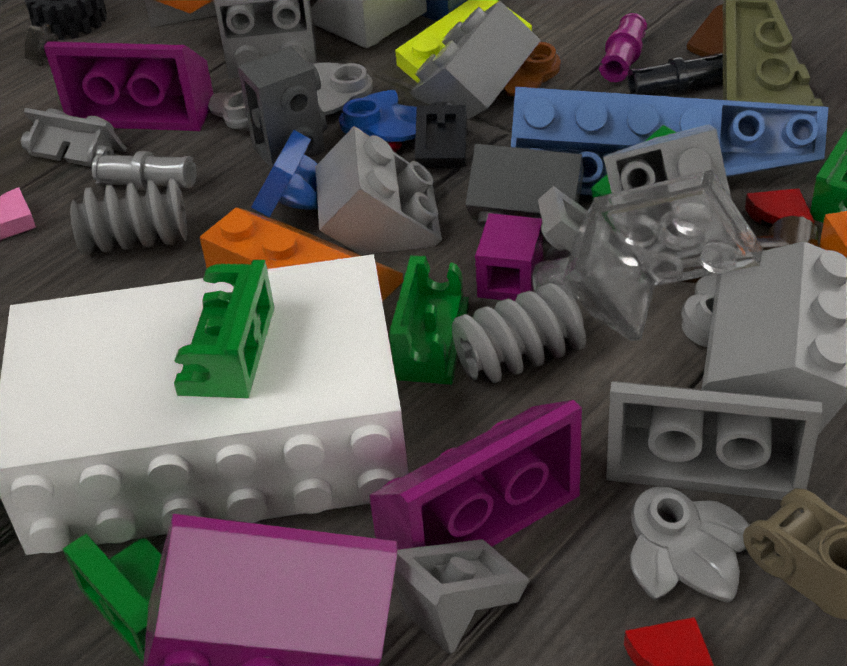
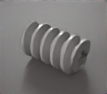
M169 178L166 194H160L154 180H149L145 196L140 197L133 182L127 183L124 199L118 198L112 185H106L103 201H98L92 188L87 187L84 191L83 203L77 204L74 199L71 202L70 215L74 239L79 252L84 255L91 254L95 244H97L102 252H111L115 247L116 239L122 249L131 250L135 246L137 236L142 245L147 248L154 246L157 234H159L164 244L173 245L176 242L178 229L185 242L187 240L185 204L175 178Z
M548 283L538 287L536 293L526 291L518 294L515 301L509 298L499 301L494 309L486 306L476 310L473 317L464 314L456 317L452 323L455 349L466 374L472 380H477L478 371L483 370L492 383L501 381V362L505 363L513 375L522 373V354H525L528 361L534 367L543 365V346L546 347L552 357L555 359L561 358L566 351L564 338L575 351L584 349L586 345V334L580 308L572 293L562 284Z

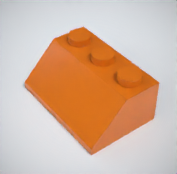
M237 207L199 237L207 268L215 264H252L253 260H266L267 269L361 256L279 220ZM375 262L383 302L403 283V273Z

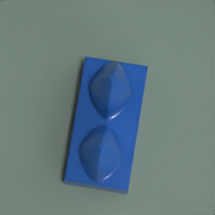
M293 130L251 208L269 218L278 202L291 208L318 210L315 168L318 163L304 154L311 141L310 138Z

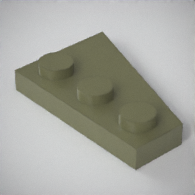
M724 0L723 100L824 107L821 99H815L809 86L811 77L805 64H799L791 47L793 38L775 0Z

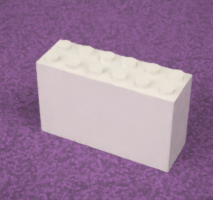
M374 254L267 269L275 308L249 398L177 396L174 386L176 375L181 373L183 364H178L174 360L178 349L185 345H190L203 309L202 299L204 294L220 290L232 292L234 287L229 283L217 282L214 284L205 282L201 278L10 305L0 378V498L25 554L60 552L64 547L86 533L96 545L122 543L131 539L168 534L173 514L254 523L264 519L304 513L316 514L330 509L370 504V494L381 489L392 479L407 475L408 467L402 413Z

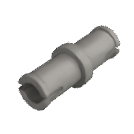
M138 151L134 156L97 154L92 163V177L99 186L127 185V183L133 182L136 190L146 191L149 180H154L156 186L167 187L169 178H175L179 187L190 189L196 180V164L192 162L193 158L191 156L159 157L154 156L149 151Z

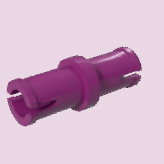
M629 13L623 16L618 29L612 32L605 44L606 54L600 62L602 65L600 64L599 71L606 80L610 82L623 81L628 75L627 72L631 64L638 60L643 47L642 38L645 36V30H647L648 26L646 20L641 15Z

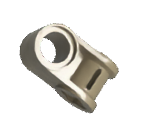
M795 488L783 496L780 503L781 508L766 521L757 520L752 522L745 528L743 533L744 545L755 563L765 572L786 582L817 604L823 612L835 618L847 620V518L826 505L816 494L806 489Z

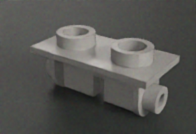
M52 108L46 111L24 109V113L33 122V126L30 131H26L22 135L21 145L31 156L60 161L66 147L69 146L64 156L68 163L92 167L93 159L97 154L114 155L113 150L125 152L127 149L114 132V127L100 117L88 116L86 119L69 116L60 110Z

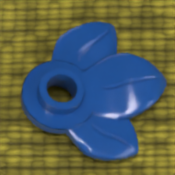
M395 90L370 94L364 98L353 99L344 104L343 113L339 117L340 129L347 134L355 126L370 137L376 135L384 141L401 142L416 138L417 107L398 104V95Z

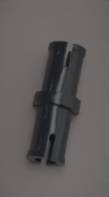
M716 53L686 60L682 57L670 58L668 63L630 69L628 71L630 94L656 95L674 92L677 96L686 94L688 89L705 85L723 84V54Z

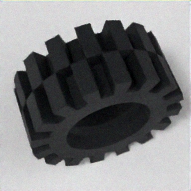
M25 0L33 30L39 36L43 34L46 39H51L54 35L57 40H64L65 35H70L71 39L78 38V33L83 32L87 35L92 32L91 27L98 29L102 26L101 21H106L107 19L104 0Z

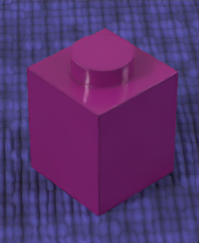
M488 214L475 254L477 298L494 300L509 298L515 301L518 294L526 291L535 293L543 264V233L541 231L543 223L541 218Z

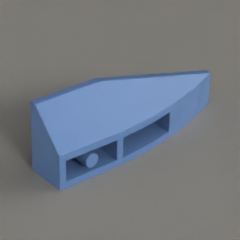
M515 87L511 147L582 154L584 174L581 195L592 196L591 188L607 175L603 156L644 142L662 125L675 132L708 124L713 126L717 130L727 177L822 161L825 159L828 107Z

